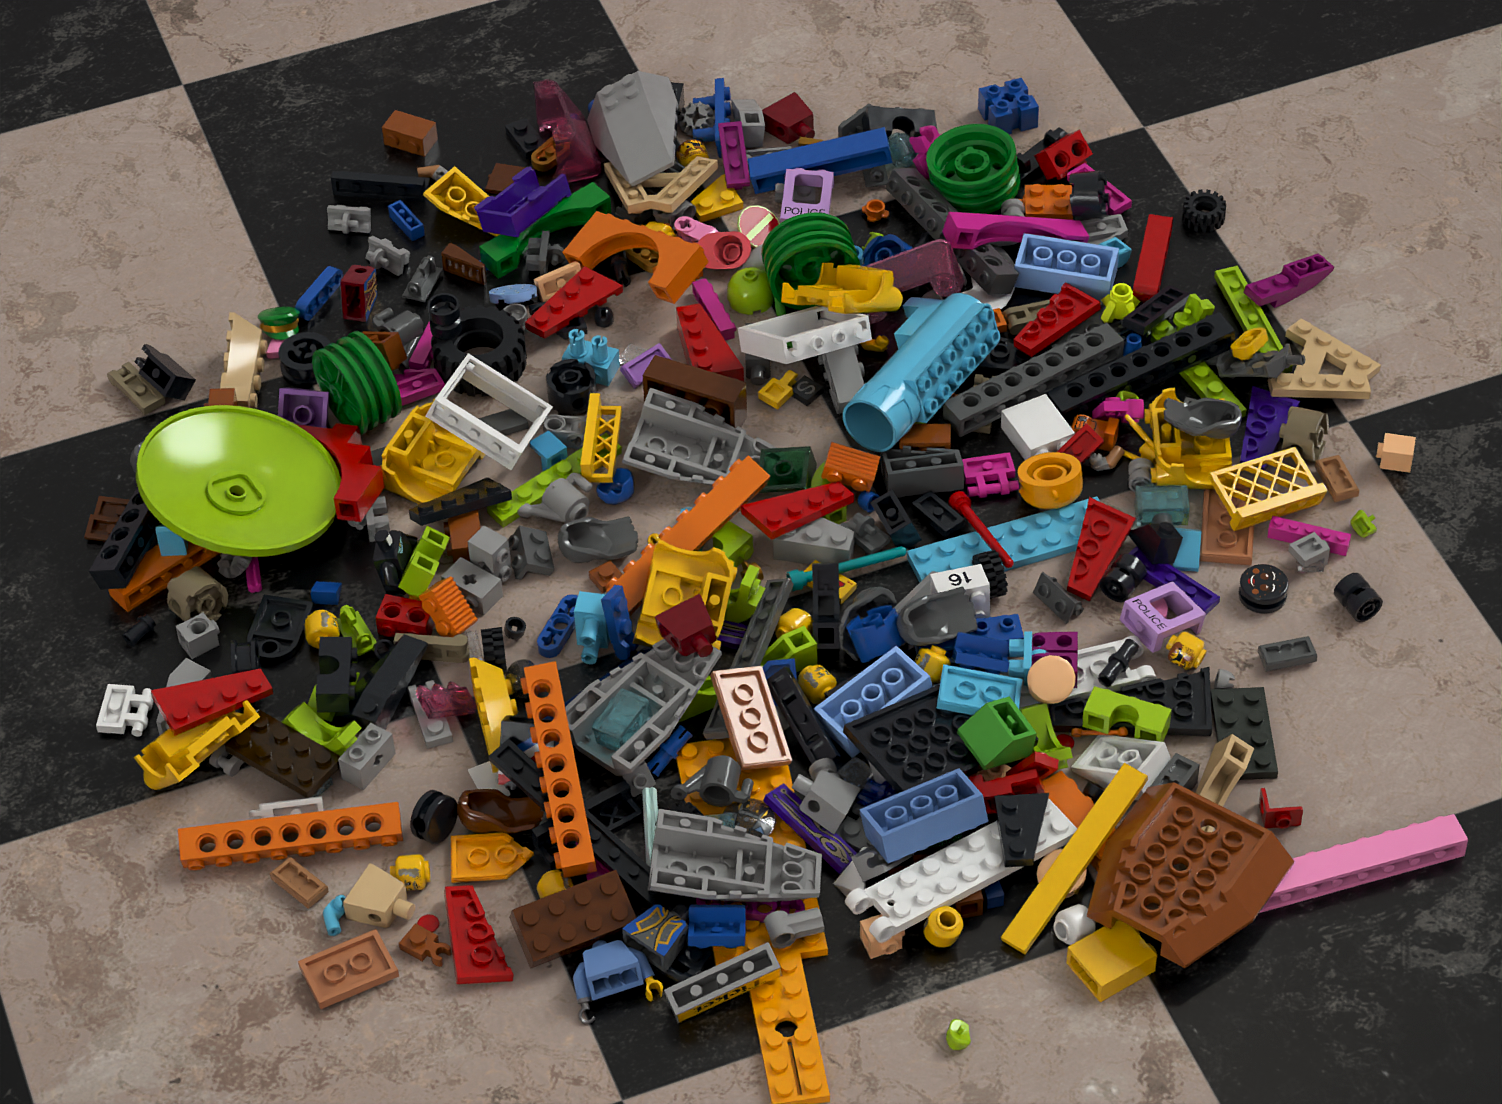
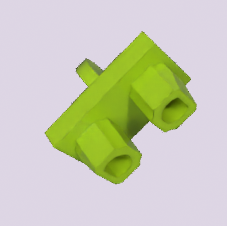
M1190 294L1183 312H1177L1174 315L1173 322L1177 325L1176 330L1179 331L1186 326L1203 320L1208 315H1212L1215 306L1208 299L1201 300L1196 294Z

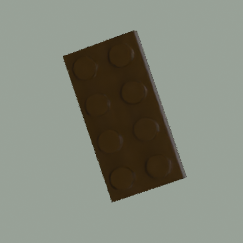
M261 710L257 712L260 718L224 744L226 752L305 798H311L340 768L338 760L341 757L340 755Z

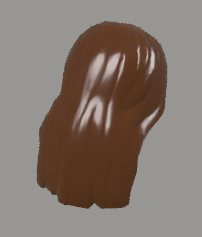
M497 789L465 790L459 797L457 804V814L461 824L474 833L485 834L494 831L511 834L519 833L539 826L544 818V811H541L542 809L529 797L511 798Z

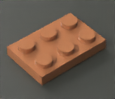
M377 929L298 961L299 968L320 1009L399 977L398 969Z

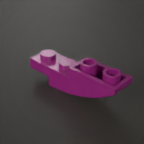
M1318 253L1284 265L1282 272L1247 284L1244 294L1259 307L1269 303L1276 308L1316 286L1334 270V266Z

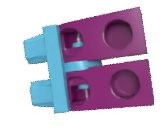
M1024 631V639H1009V657H1024V660H1009V677L1024 678V686H1028V672L1036 661L1049 655L1060 656L1073 667L1076 677L1074 688H1077L1078 632H1039L1032 634V631Z

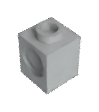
M204 612L176 626L179 643L191 659L219 646L217 634L220 633L218 625L213 619L209 620Z

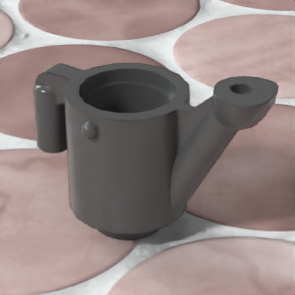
M386 308L374 316L372 324L378 332L399 333L407 359L399 364L398 369L404 374V369H409V360L423 334L424 323L418 314L408 310L384 322L394 315L391 308Z
M726 755L714 756L684 784L675 785L671 790V797L681 800L685 799L688 794L697 791L702 800L707 804L724 807L730 805L733 801L738 803L747 802L750 799L754 782L750 778L744 779L741 791H738L737 786L741 774V767L738 762Z

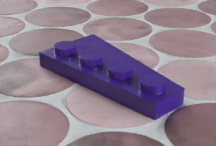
M1252 387L1240 463L1276 452L1283 439L1279 437L1280 427L1282 423L1287 424L1289 408L1291 406L1299 407L1300 401L1288 397H1271L1269 391ZM1268 464L1262 465L1261 470L1266 471Z

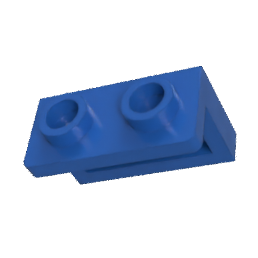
M958 632L952 658L955 663H959L958 667L974 670L975 666L985 668L984 672L997 675H1000V671L1008 673L1010 663L1007 659L1009 642Z
M745 905L689 906L688 946H696L698 948H708L710 946L736 948L738 946H745Z

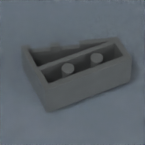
M903 446V450L889 449L880 452V469L886 491L889 492L893 489L897 498L924 495L930 490L933 493L964 489V465L959 450L927 447V451L911 450V446Z

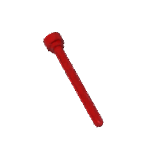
M963 491L953 493L948 500L949 506L958 514H963L989 548L998 552L1002 564L1006 568H1011L1014 565V561L971 509L970 498Z

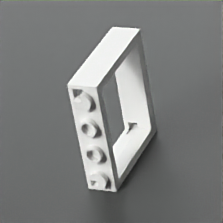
M820 305L738 328L741 352L784 364L872 340L868 315L828 311V307ZM819 311H820V316H821L820 319H818V314H817V312H819ZM792 341L793 348L787 349V342Z
M468 353L435 398L425 417L512 470L553 406ZM462 378L533 422L520 444H517L447 400Z

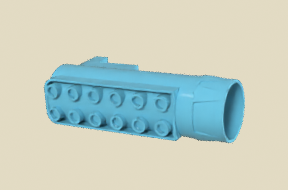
M963 293L951 294L945 300L919 297L909 298L903 305L906 318L908 319L894 333L898 350L857 391L843 410V422L851 437L869 450L884 452L891 449L908 433L915 422L927 423L999 343L1000 332L990 304L981 303L978 299Z

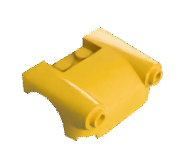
M822 263L817 283L815 285H798V290H794L789 283L782 284V303L820 305L828 307V311L842 314L897 311L903 301L900 290L893 286V271L853 264L837 265V268H833L834 263Z
M1175 388L1162 390V393L1149 404V409H1144V422L1149 424L1153 433L1156 460L1155 468H1150L1151 483H1156V488L1214 489L1208 479L1209 473L1232 466L1230 438L1213 439L1207 436H1191L1173 427L1164 419V402L1167 398L1179 401V399L1176 397ZM1225 477L1218 478L1222 485L1229 488L1232 487V480Z
M433 402L426 403L421 407L417 405L407 416L382 453L381 467L385 485L384 489L417 504L431 501L455 491L477 459L482 460L486 455L425 417Z
M658 540L653 551L649 579L633 643L653 647L652 645L664 639L659 634L654 616L698 594L703 599L713 623L716 638H718L724 622L731 585L737 574V567L733 566L734 561L728 559L724 551L715 547L708 551H690L672 546L663 540ZM716 640L711 645L720 650L721 641Z
M246 700L242 703L244 707L243 714L232 711L174 736L169 728L141 750L144 754L142 757L138 754L133 758L144 771L143 776L146 785L151 789L160 790L182 781L214 751L260 718L259 714Z

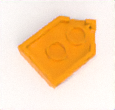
M503 832L451 836V883L508 879L534 855V852L527 847H522L514 841L512 836Z

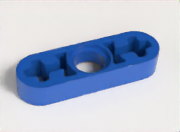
M328 266L296 303L295 308L300 311L299 318L307 321L313 318L340 286V281L343 278L342 270Z
M571 594L563 597L537 639L538 652L541 656L553 658L559 655L575 629V607L573 606L576 605L578 595ZM557 623H566L568 625L565 629L561 630L554 628V625Z

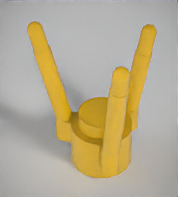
M1126 414L1124 416L1145 443L1139 449L1141 457L1124 450L1123 456L1132 460L1137 458L1149 459L1155 467L1154 442L1141 426Z

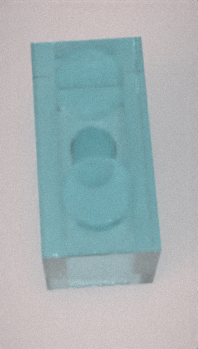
M1187 485L1136 486L1134 500L1136 526L1152 524L1153 516L1159 513L1170 514L1173 518V525H1188L1190 507Z
M621 688L617 695L611 698L604 712L593 723L592 730L597 744L617 751L652 718L653 713L649 700Z

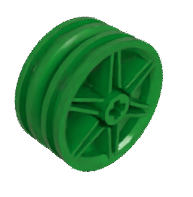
M968 124L955 127L936 138L928 149L926 161L930 184L958 212L993 213L1001 209V205L1005 200L1014 199L1019 191L1020 174L1016 146L1011 136L998 127L986 124Z
M804 213L786 219L767 235L761 250L762 261L771 291L780 303H782L783 283H789L794 290H798V285H815L820 276L822 263H834L833 268H837V265L847 264L860 266L847 225L839 218L826 213ZM782 303L783 305H785V306H787V307H789V308H793V309H797V310H804V309H807V308H811V307H814V306H818V305H793V304H788V303Z
M354 331L338 339L336 344L330 343L324 349H319L313 353L312 365L320 391L330 392L329 408L341 424L359 426L361 436L367 430L376 428L378 423L383 424L389 421L390 418L400 415L402 400L395 377L379 349L366 335L359 331Z

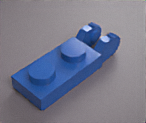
M614 585L601 599L615 656L620 660H626L630 657V652L636 650L639 645L633 643L635 634L632 632V621L629 616L623 586Z

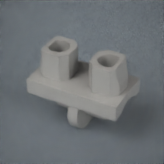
M328 205V230L342 231L343 234H349V232L370 233V208Z
M375 236L369 237V249L365 258L370 261V266L375 269L382 267L397 276L403 274L404 265L409 263L410 252L404 248L397 249L393 247L392 242L386 238L380 240Z
M385 496L376 499L361 522L348 521L351 526L356 527L358 530L363 529L367 524L370 542L375 541L374 536L378 531H390L388 515L374 516L387 513Z

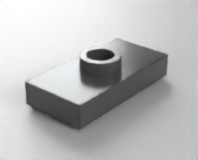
M1309 636L1258 646V654L1266 672L1317 662V653Z

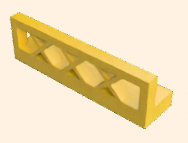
M590 393L580 463L581 474L590 483H613L622 406H602L600 393ZM602 415H615L608 422L601 418ZM607 430L613 434L605 440L599 436ZM606 448L610 452L603 458L597 454ZM602 466L608 470V474H594V471Z

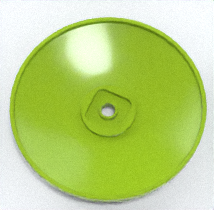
M215 405L180 412L158 424L147 435L141 445L136 464L138 490L151 513L165 527L183 539L200 547L223 554L264 557L288 553L315 541L327 531L336 517L333 498L340 487L341 477L329 452L318 440L301 427L265 411L242 406Z

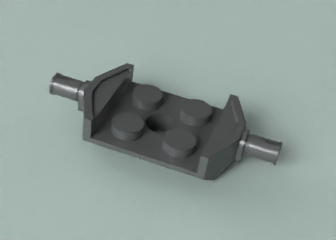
M1285 344V347L1279 352L1276 350L1266 353L1256 352L1248 360H1239V358L1233 357L1232 350L1230 349L1204 362L1208 366L1217 365L1220 378L1264 377L1272 379L1277 378L1285 368H1289L1291 365L1305 364L1306 359L1304 355H1292L1290 344Z

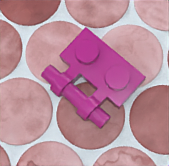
M1010 452L962 459L965 485L976 484V486L967 487L968 497L978 496L979 498H985L988 494L1001 493V495H1006L1010 491L1019 490L1018 480L1008 481L1009 478H1015V468ZM998 480V483L985 484L988 481Z

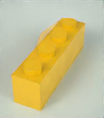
M473 657L469 658L473 694L488 755H490L500 746L501 721L506 715H517L518 711L515 699L510 700L509 695L513 694L510 679L504 678L503 670ZM490 762L492 772L497 773L499 769Z

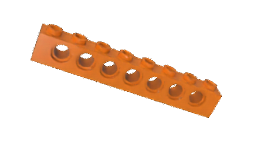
M556 661L524 667L525 678H520L523 694L529 693L530 702L525 703L528 719H534L535 726L530 727L533 744L538 743L539 751L534 752L537 768H543L544 776L539 777L542 793H548L549 798L548 802H544L547 819H553L554 827H549L551 843H557L559 851L553 853L556 869H562L564 878L596 872L597 868ZM541 692L549 693L547 697H537V695ZM547 716L554 717L551 722H542V719ZM551 741L559 742L555 747L546 746ZM555 766L564 767L560 772L551 771ZM559 791L569 792L567 796L562 798L556 796ZM565 816L574 817L573 820L568 823H563L560 821ZM570 841L578 842V845L574 848L565 847Z
M399 802L179 828L178 838L180 861L183 868L201 870L205 868V865L216 864L217 867H227L232 865V862L237 861L251 864L259 862L262 858L271 857L272 860H283L288 857L287 855L294 854L308 857L318 851L338 853L343 848L354 847L355 850H364L370 848V845L381 844V846L385 847L394 846L399 841H403ZM371 823H379L381 825L380 829L376 832L368 831L367 827ZM344 826L353 828L352 833L349 835H341L339 831ZM318 829L326 831L324 837L320 839L312 837L313 832ZM289 833L298 834V838L294 842H286L284 840L285 836ZM268 836L271 838L267 845L260 846L257 844L260 837ZM234 840L243 841L242 846L238 849H231L229 847L230 843ZM205 844H215L216 846L213 851L208 853L202 851V847Z

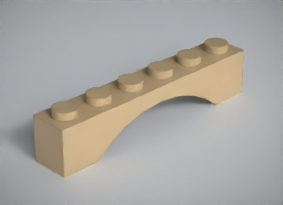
M1233 734L1216 743L1196 793L1223 807L1236 783L1245 772L1254 748ZM1207 825L1201 829L1205 832H1213L1214 827ZM1177 864L1173 866L1174 869L1178 871H1184L1187 869V867L1184 864Z

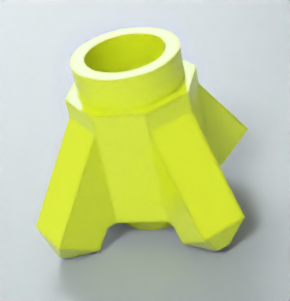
M1118 283L1112 287L1110 294L1101 299L1106 307L1101 319L1104 323H1112L1114 319L1122 320L1135 310L1140 301L1133 295L1129 285Z

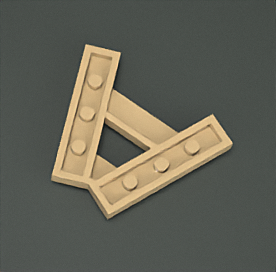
M697 156L680 173H659L633 187L611 162L604 163V169L628 214H639L649 209L673 213L718 169V161ZM643 187L664 188L657 195H647Z
M1303 319L1298 320L1287 328L1285 337L1304 347L1301 355L1305 356L1306 361L1305 364L1296 366L1294 374L1281 373L1277 378L1267 380L1271 397L1370 399L1371 389L1369 380L1379 373L1381 364ZM1326 360L1344 371L1343 375L1320 374L1324 361Z

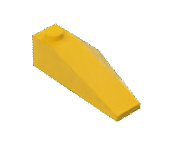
M454 166L429 187L423 195L441 211L482 230L477 211H475L474 207L489 197V195ZM490 233V234H492V235H494V236H496V237H497L498 235H500V234Z

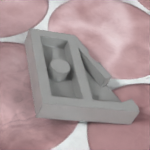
M1121 214L1081 221L1089 235L1087 243L1099 245L1114 237L1123 240L1128 234V229Z

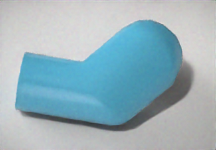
M344 895L336 896L323 910V918L328 935L330 936L338 935L341 932L339 919L345 914L343 901L346 897Z

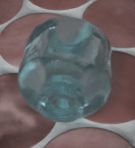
M896 132L888 137L892 164L895 167H910L914 164L912 160L918 154L915 153L909 141L910 136L906 133L900 134Z

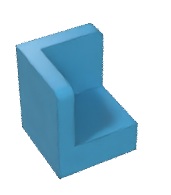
M549 430L530 441V447L541 456L542 471L551 468L559 461L568 457L567 447Z

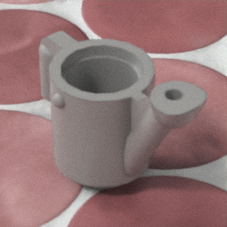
M571 473L566 479L559 478L546 488L541 504L530 505L526 503L518 509V515L524 518L536 516L565 523L586 518L589 513V499L577 490L574 485L577 484L585 492H589L593 486L581 474Z

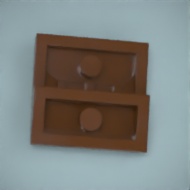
M99 496L94 515L90 514L84 538L106 542L130 500Z

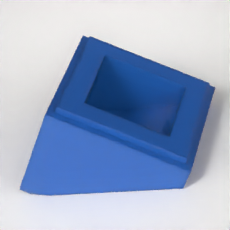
M316 581L311 589L312 602L314 604L338 605L342 583Z

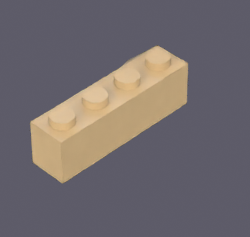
M229 312L228 320L231 331L227 330V352H224V372H222L220 388H235L238 406L257 408L258 397L256 390L261 388L260 372H264L263 355H267L268 343L267 340H263L261 329L238 314Z

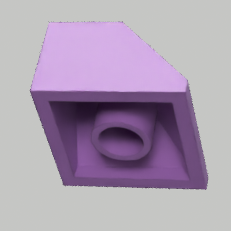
M280 388L278 416L298 425L327 428L330 392Z

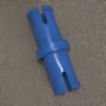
M680 724L666 743H662L659 746L660 750L647 763L650 771L656 763H659L652 772L657 777H659V774L672 759H676L679 756L677 754L679 750L693 736L687 731L679 739V736L685 730Z

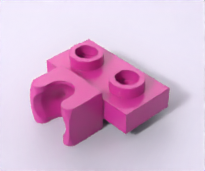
M932 125L921 127L919 129L921 136L909 138L915 153H919L912 161L925 179H929L926 161L928 149L934 140L941 135L936 127Z
M1119 397L1106 398L1105 401L1092 411V419L1108 421L1109 417L1121 418V423H1129L1124 417L1128 414L1136 423H1139V419H1144L1143 399H1126L1121 401Z

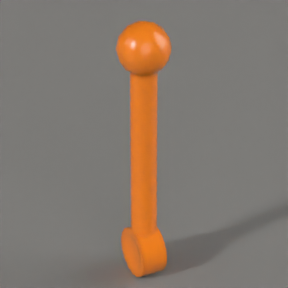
M1120 727L1116 730H1110L1108 734L1095 730L1075 728L1071 730V736L1119 735L1120 737H1126L1128 730L1125 727Z

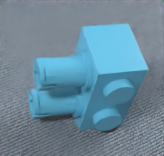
M578 329L571 330L569 332L570 344L564 352L562 360L578 359V363L584 364L586 362L590 364L595 371L596 384L609 386L620 367L619 349L608 347L607 338L604 336L601 341V335H596L590 342L584 340L585 334L582 330L578 332Z
M579 591L574 609L577 645L584 646L581 655L582 661L586 664H595L599 649H608L610 643L601 599L606 594Z

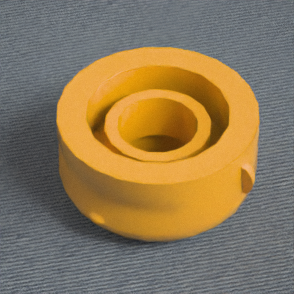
M1059 452L1042 453L1026 459L1018 468V479L1021 484L1019 493L1033 507L1039 509L1062 508L1073 503L1082 492L1083 477L1081 464L1072 455Z

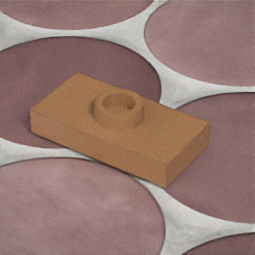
M1340 455L1315 461V468L1334 502L1359 496V489Z
M291 857L270 873V877L275 883L308 909L329 892L327 885Z

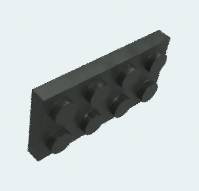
M1264 687L1211 689V707L1217 743L1233 734L1254 748L1247 768L1239 780L1277 778L1278 767Z

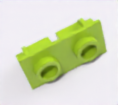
M349 605L342 606L340 608V618L337 619L340 633L343 637H352L353 647L358 648V656L372 651L376 640L358 611L355 612L354 608L349 607Z

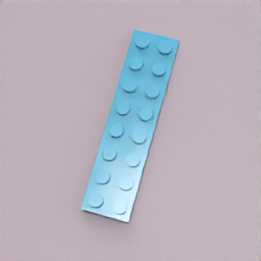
M1093 497V499L1100 501L1098 497ZM1089 499L988 527L987 529L1014 561V565L1011 568L1004 566V572L1076 551ZM974 531L908 550L907 559L920 583L932 571L943 572L973 566L972 557L975 554L991 551V549L981 536Z

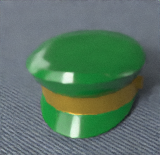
M275 307L263 310L257 315L261 322L259 325L260 329L273 339L286 340L299 331L297 322H299L300 311L296 308Z

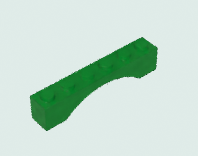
M594 182L580 188L568 198L565 197L561 202H558L555 207L520 233L519 237L498 235L479 246L481 262L498 279L518 268L520 259L528 249L529 238H541L542 231H549L551 233L570 226L585 225L596 211L611 214L610 196Z

